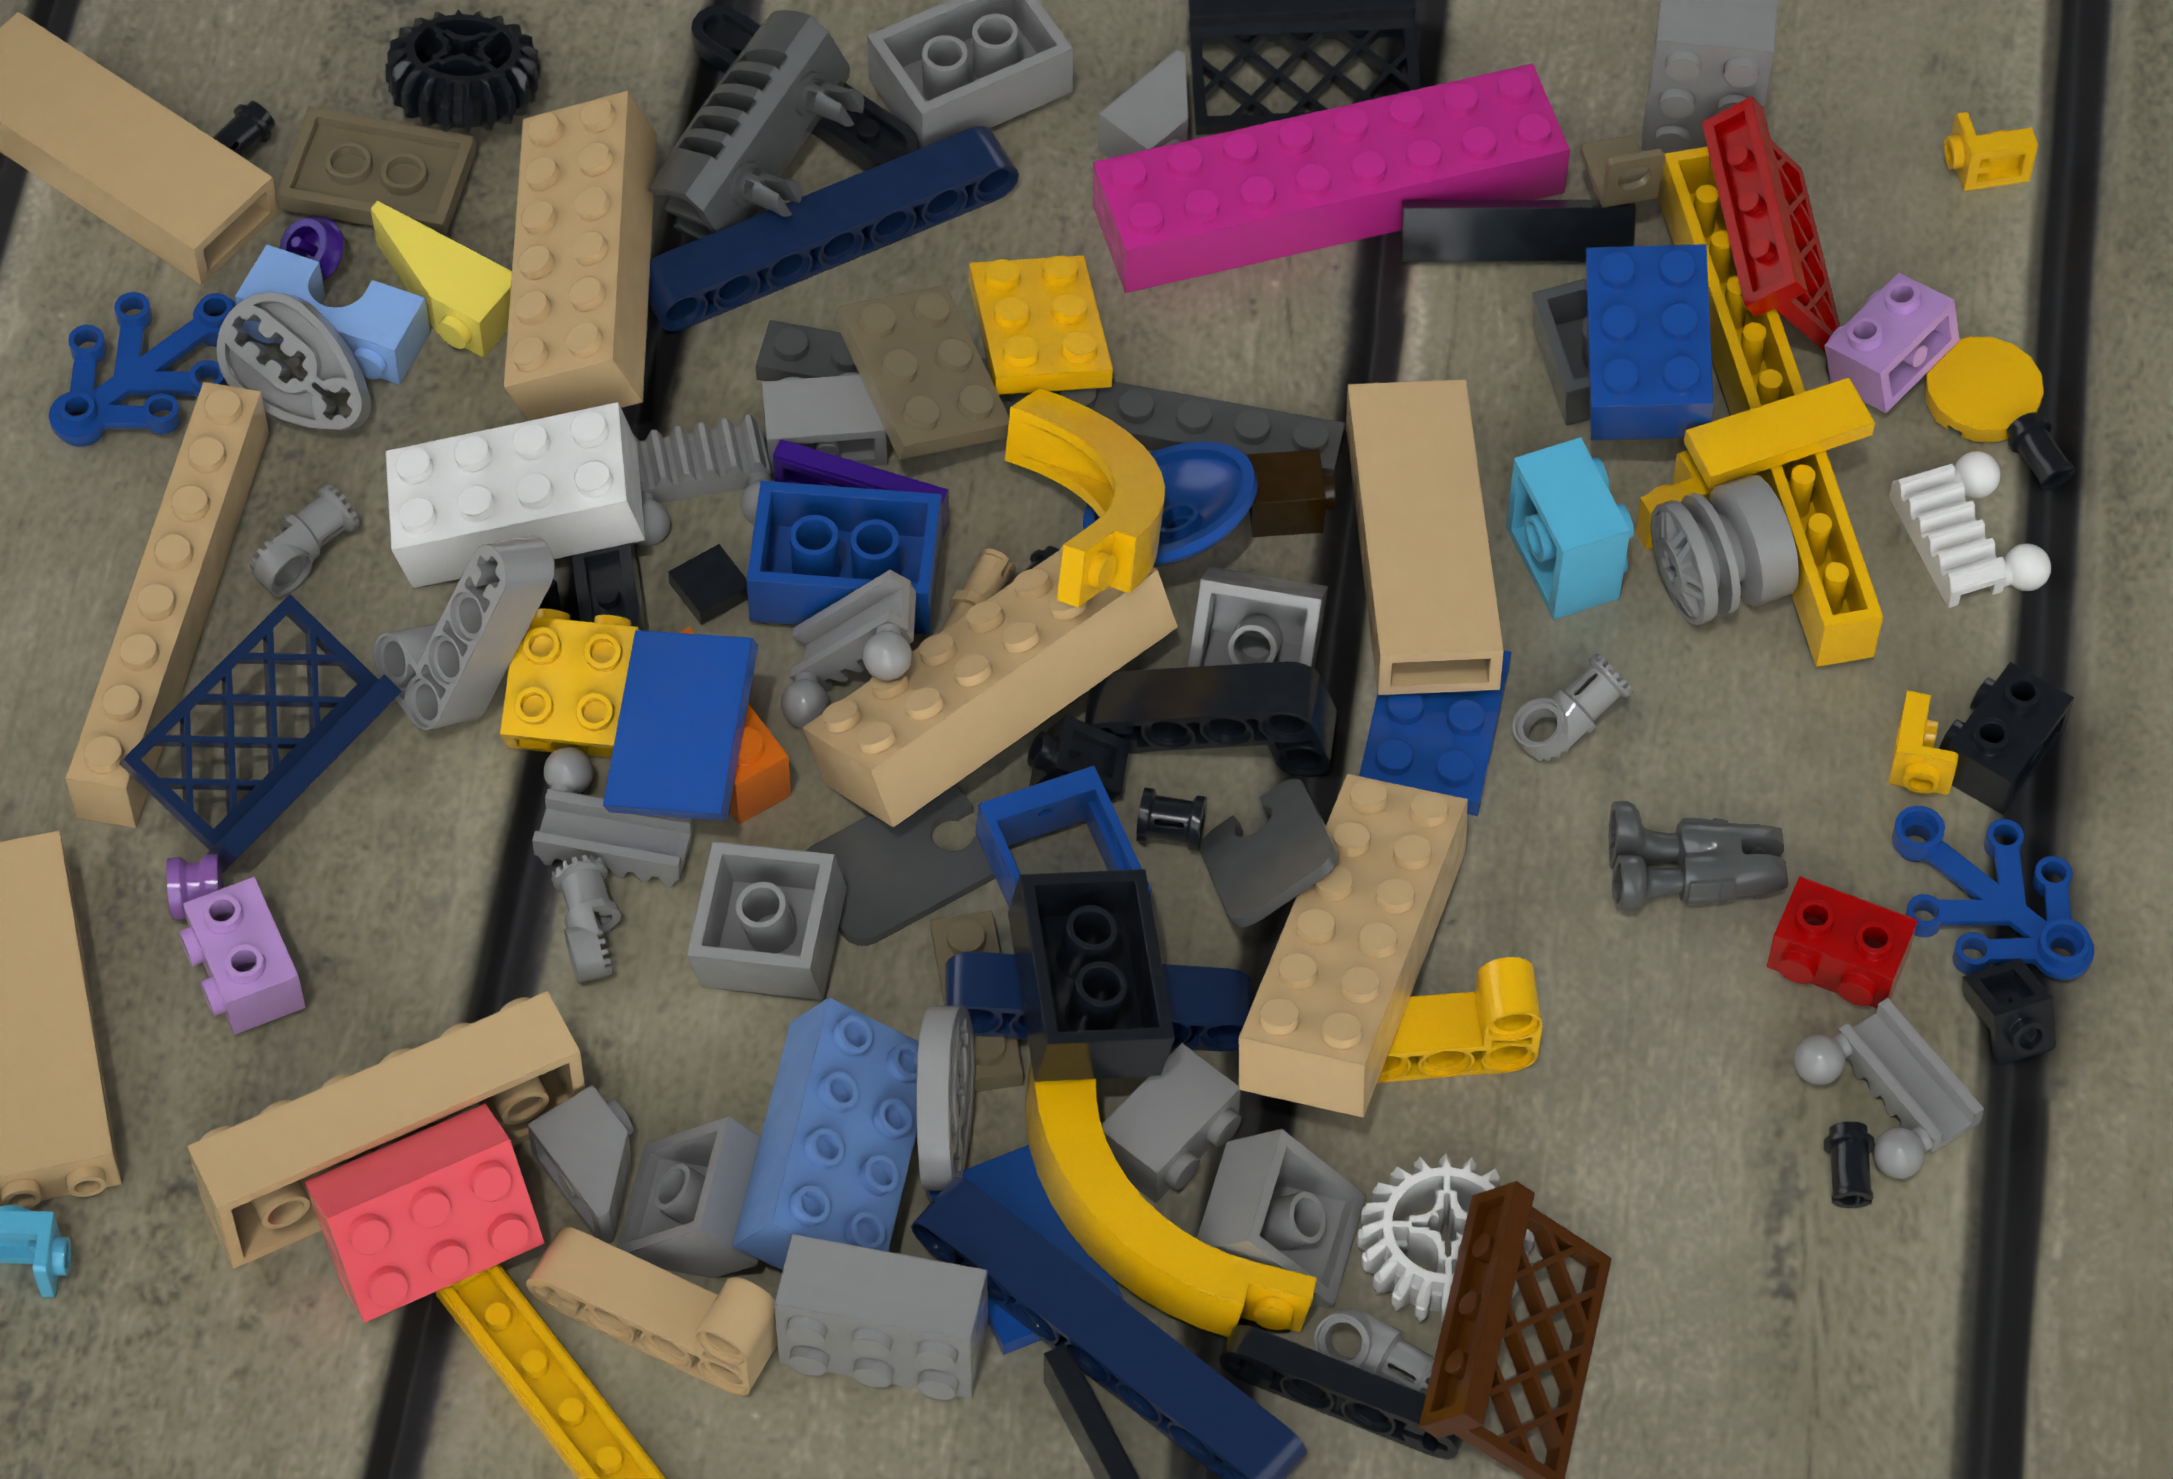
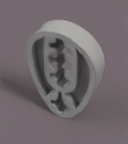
M269 292L256 294L244 299L228 313L218 334L217 359L221 373L229 386L261 391L265 412L281 420L304 427L351 431L359 428L367 421L371 413L372 400L362 369L349 345L333 324L313 305L293 295ZM261 319L262 322L259 324L258 331L266 338L279 339L283 337L284 340L280 345V349L286 355L299 358L305 355L306 359L303 361L302 367L308 372L306 378H292L290 380L288 377L292 372V368L287 363L273 359L267 362L265 359L268 356L269 350L265 345L253 341L245 343L244 341L248 335L247 330L242 327L245 320L258 321ZM326 391L339 394L350 392L351 395L348 397L347 404L353 409L351 414H337L334 416L333 412L336 409V404L331 400L332 396Z
M931 1005L927 1008L922 1020L917 1064V1145L920 1180L924 1191H942L954 1176L963 1177L966 1164L975 1088V1042L970 1014L965 1006Z

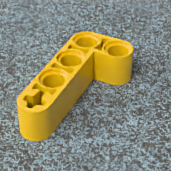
M1519 957L1495 959L1484 964L1479 969L1474 992L1411 996L1377 1083L1508 1073L1522 1070L1533 1064L1538 1057L1543 1027L1533 964Z

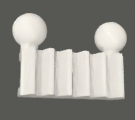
M1981 451L1966 453L1959 458L1955 466L1952 463L1892 481L1889 498L1948 608L1958 606L1961 595L1986 587L1989 588L1992 595L2003 592L2004 587L2009 585L2021 591H2034L2046 583L2051 573L2049 556L2042 548L2034 544L2017 545L2007 553L2005 558L2003 556L1996 558L1994 539H1986L1985 523L1983 519H1975V504L1973 500L1969 502L1965 500V496L1984 498L1995 491L2000 482L2001 472L1997 461L1991 455Z

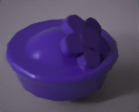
M326 217L302 218L286 229L281 238L279 249L318 261L320 263L322 280L325 281L337 270L342 260L344 250L343 234L338 225Z

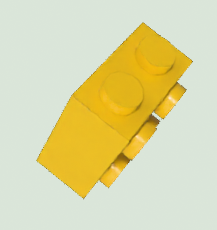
M538 609L509 665L500 735L506 746L513 749L552 753L559 748L574 747L583 751L587 756L612 758L635 630H639V628L631 626L629 619L620 616L597 615L594 617V622L570 620V614L563 611Z

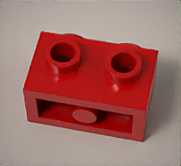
M1799 876L1773 935L1767 967L1780 972L1785 978L1795 983H1810L1837 993L1851 1004L1857 1006L1869 1005L1878 1008L1880 1002L1887 998L1890 999L1909 956L1918 920Z

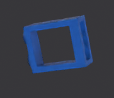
M1095 766L979 803L975 834L1009 908L1021 873L1008 846L1082 821L1086 822L1108 871L1142 869ZM1148 883L1149 893H1150V897H1151L1152 889H1151V887H1150V885H1149V883Z

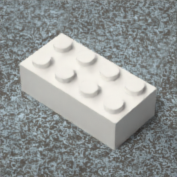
M618 402L386 451L391 550L412 588L460 579L473 552L478 546L534 535L542 538L548 544L553 559L645 540L637 441Z

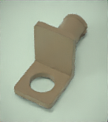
M1623 136L1581 145L1580 155L1596 191V200L1600 201L1602 208L1658 198L1665 163V155L1662 149L1641 152L1634 136Z

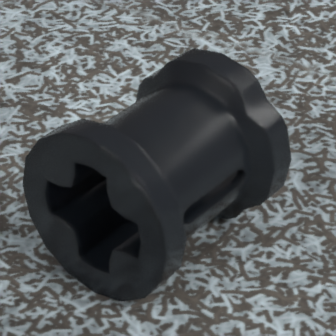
M1145 787L1139 808L1136 841L1147 843L1150 838L1182 842L1187 843L1188 850L1199 851L1206 819L1207 797L1197 795L1193 801L1157 795L1154 788Z

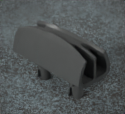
M789 10L771 13L719 81L657 172L648 191L654 195L669 196L665 210L667 213L676 215L673 227L678 231L697 240L753 217L759 207L776 212L783 217L792 215L783 200L800 203L802 188L797 181L782 178L781 175L819 120L824 117L839 122L843 126L850 127L855 124L846 110L863 113L864 98L862 93L855 89L843 87L850 77L849 64L829 32L812 15Z

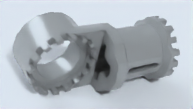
M326 485L318 490V498L297 514H285L279 519L278 524L282 533L272 537L270 542L267 540L264 543L267 547L264 551L259 547L257 550L260 554L259 558L256 556L252 558V561L256 564H250L252 569L250 573L272 595L282 597L295 591L309 576L313 561L320 556V548L341 532H353L359 527V519L356 517L355 510L350 509L347 511L351 507L350 503L348 502L345 505L342 503L346 497L343 494L340 496L339 490L337 488L334 489L333 485Z
M1595 653L1589 658L1591 666L1565 691L1558 688L1549 698L1530 700L1517 711L1512 723L1513 734L1530 757L1536 758L1537 761L1545 759L1547 762L1552 761V757L1560 758L1561 752L1565 751L1567 753L1569 748L1585 732L1590 734L1596 728L1594 721L1620 696L1627 698L1634 692L1624 678H1617L1620 675L1617 671L1612 675L1613 667L1599 654ZM1544 717H1555L1557 719V728L1551 737L1540 742L1529 739L1530 729L1536 721Z
M582 855L580 861L575 856L571 858L572 864L565 860L562 862L563 867L559 866L556 868V872H552L551 878L556 891L563 893L568 909L564 920L566 926L564 934L571 964L578 983L612 975L611 965L608 966V964H611L610 958L603 959L606 954H609L608 949L601 950L602 944H606L605 938L599 940L598 938L601 937L600 935L610 931L621 919L619 906L615 901L609 899L604 883L608 873L606 864L602 858L599 857L595 860V857L592 855L589 859L587 855Z
M1354 1307L1342 1308L1323 1319L1317 1326L1313 1338L1315 1351L1421 1393H1427L1435 1357L1403 1340V1332L1387 1325L1364 1312V1310H1356ZM1346 1322L1358 1329L1362 1338V1347L1356 1357H1346L1335 1350L1331 1340V1333L1336 1323Z

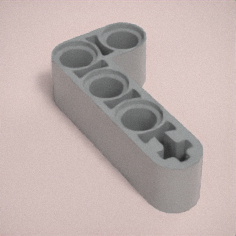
M533 535L478 546L473 552L438 624L384 633L375 641L373 662L376 672L380 678L385 674L402 691L395 699L419 729L431 730L480 719L486 712L554 577L555 563L548 544L542 538Z

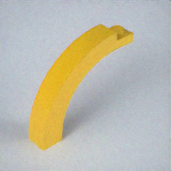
M1038 388L1010 407L1005 461L1035 471L1063 485L1081 497L1100 517L1093 524L1063 544L1057 601L1079 608L1099 592L1106 590L1108 586L1131 593L1150 573L1158 554L1165 484L1162 472L1155 459L1135 437L1118 424L1098 412L1061 395Z
M1030 1061L1025 1090V1122L1029 1148L1037 1175L1051 1205L1067 1230L1084 1251L1113 1279L1136 1296L1168 1315L1200 1329L1229 1337L1232 1329L1237 1326L1239 1318L1255 1321L1267 1329H1287L1300 1333L1313 1300L1317 1277L1228 1254L1198 1240L1161 1215L1128 1180L1110 1149L1099 1118L1096 1099V1079L1035 1082Z

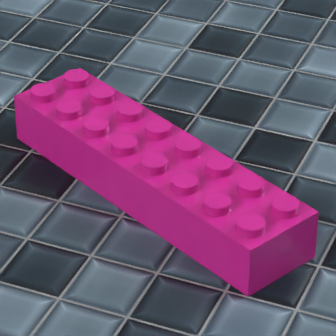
M1532 63L1093 162V207L1124 292L1128 293L1400 231L1402 200H1536L1565 193L1570 149Z

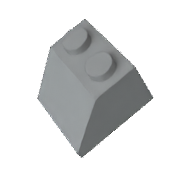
M1209 566L1200 582L1188 667L1289 661L1299 662L1314 668L1319 648L1328 586Z
M728 1116L645 1144L617 1248L664 1270L708 1278H716L756 1266L758 1258L732 1246L761 1136Z
M1283 1129L1227 1141L1197 1239L1228 1254L1317 1277L1311 1305L1322 1308L1332 1307L1337 1297L1366 1194Z

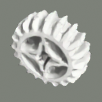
M1446 1153L1440 1158L1438 1168H1430L1420 1156L1414 1162L1413 1175L1396 1166L1390 1176V1185L1378 1182L1377 1186L1373 1189V1203H1366V1206L1362 1209L1361 1223L1363 1226L1358 1231L1357 1245L1361 1251H1364L1361 1259L1364 1274H1375L1373 1288L1376 1291V1295L1393 1291L1391 1305L1394 1307L1395 1312L1409 1303L1415 1305V1317L1419 1323L1428 1316L1429 1311L1440 1312V1320L1443 1323L1468 1215L1465 1211L1468 1212L1473 1195L1496 1188L1499 1185L1500 1176L1496 1168L1481 1177L1475 1174L1476 1163L1472 1157L1463 1165V1169L1451 1167L1452 1162ZM1433 1207V1209L1427 1212L1426 1214L1411 1215L1414 1212L1419 1211L1421 1209ZM1409 1216V1221H1403ZM1442 1223L1446 1224L1447 1238L1450 1239L1449 1257L1445 1255V1242L1441 1241ZM1527 1229L1523 1247L1531 1264L1529 1251L1533 1249L1534 1235ZM1416 1264H1421V1265H1423L1424 1267L1428 1268L1429 1271L1426 1270V1269H1423V1268L1419 1267V1266L1416 1265ZM1515 1281L1512 1297L1519 1290L1517 1281Z

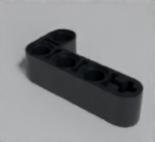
M1283 661L1116 671L1090 689L1085 723L1131 741L1129 753L1267 745L1276 764L1283 771L1296 776L1315 777L1326 773L1331 765L1337 709L1321 676L1314 668L1299 662Z

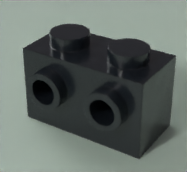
M2012 662L2007 665L1996 681L1989 677L1986 678L1971 702L1970 709L1973 712L1965 723L1956 719L1946 732L1939 749L1953 751L1959 755L1952 786L2004 815L2065 731L2074 697Z

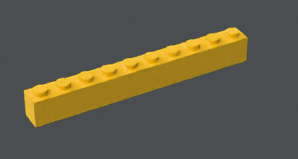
M1708 147L1664 153L1665 163L1658 200L1673 245L1706 244L1711 358L1730 414L1734 415L1805 392L1778 311L1774 308L1756 317L1745 308ZM1823 451L1753 474L1761 476L1771 486L1784 509L1792 530L1797 549L1799 577L1797 588L1791 595L1815 667L1874 657L1883 614L1827 452Z

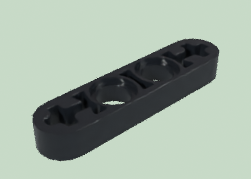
M1247 1325L1235 1326L1219 1356L1221 1366L1239 1380L1424 1454L1443 1459L1454 1458L1463 1442L1461 1438L1454 1434L1437 1439L1419 1427L1426 1394L1262 1329Z

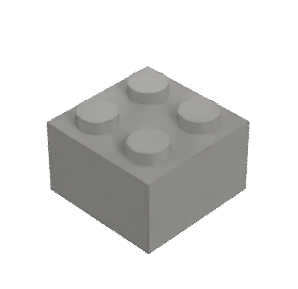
M712 841L687 957L701 987L823 1000L847 885L835 854Z

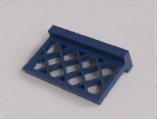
M289 594L119 764L209 850L206 855L219 854L222 873H224L402 691L385 674L380 679L373 675L313 615ZM286 616L305 633L306 654L274 653L273 628ZM263 639V653L250 652ZM317 646L326 654H317ZM238 663L264 664L265 695L233 694L232 669ZM275 664L307 665L308 696L276 695ZM318 666H339L357 685L345 697L319 696ZM222 680V694H208ZM196 705H223L224 736H191L190 711ZM233 705L266 706L267 737H235ZM277 706L309 707L310 732L304 738L278 737ZM320 707L333 708L320 721ZM180 721V735H166ZM154 746L181 747L182 778H159L141 759ZM191 747L224 748L225 779L193 778ZM235 748H267L268 774L262 780L236 779ZM278 749H292L279 762ZM172 789H182L183 800ZM193 790H226L227 816L214 829L194 811ZM237 790L250 791L237 804Z

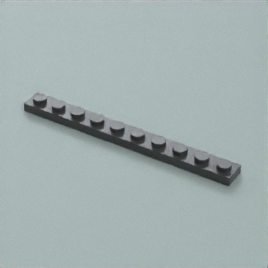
M774 320L769 321L756 363L757 380L778 381L787 377L804 379L839 376L849 372L859 373L840 332ZM981 358L990 375L987 359ZM1112 381V387L1050 391L1082 404L1112 420L1128 431L1149 451H1156L1189 442L1227 444L1240 450L1247 457L1248 454L1320 450L1322 472L1333 473L1335 477L1344 438V422ZM1031 393L1004 394L999 396L1010 416V407Z

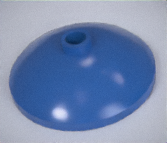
M1189 442L1165 447L1150 453L1162 472L1165 484L1158 554L1153 567L1170 565L1197 556L1220 543L1240 525L1251 508L1258 489L1254 468L1243 452L1235 447L1217 442ZM1088 504L1083 515V529H1086L1100 518Z

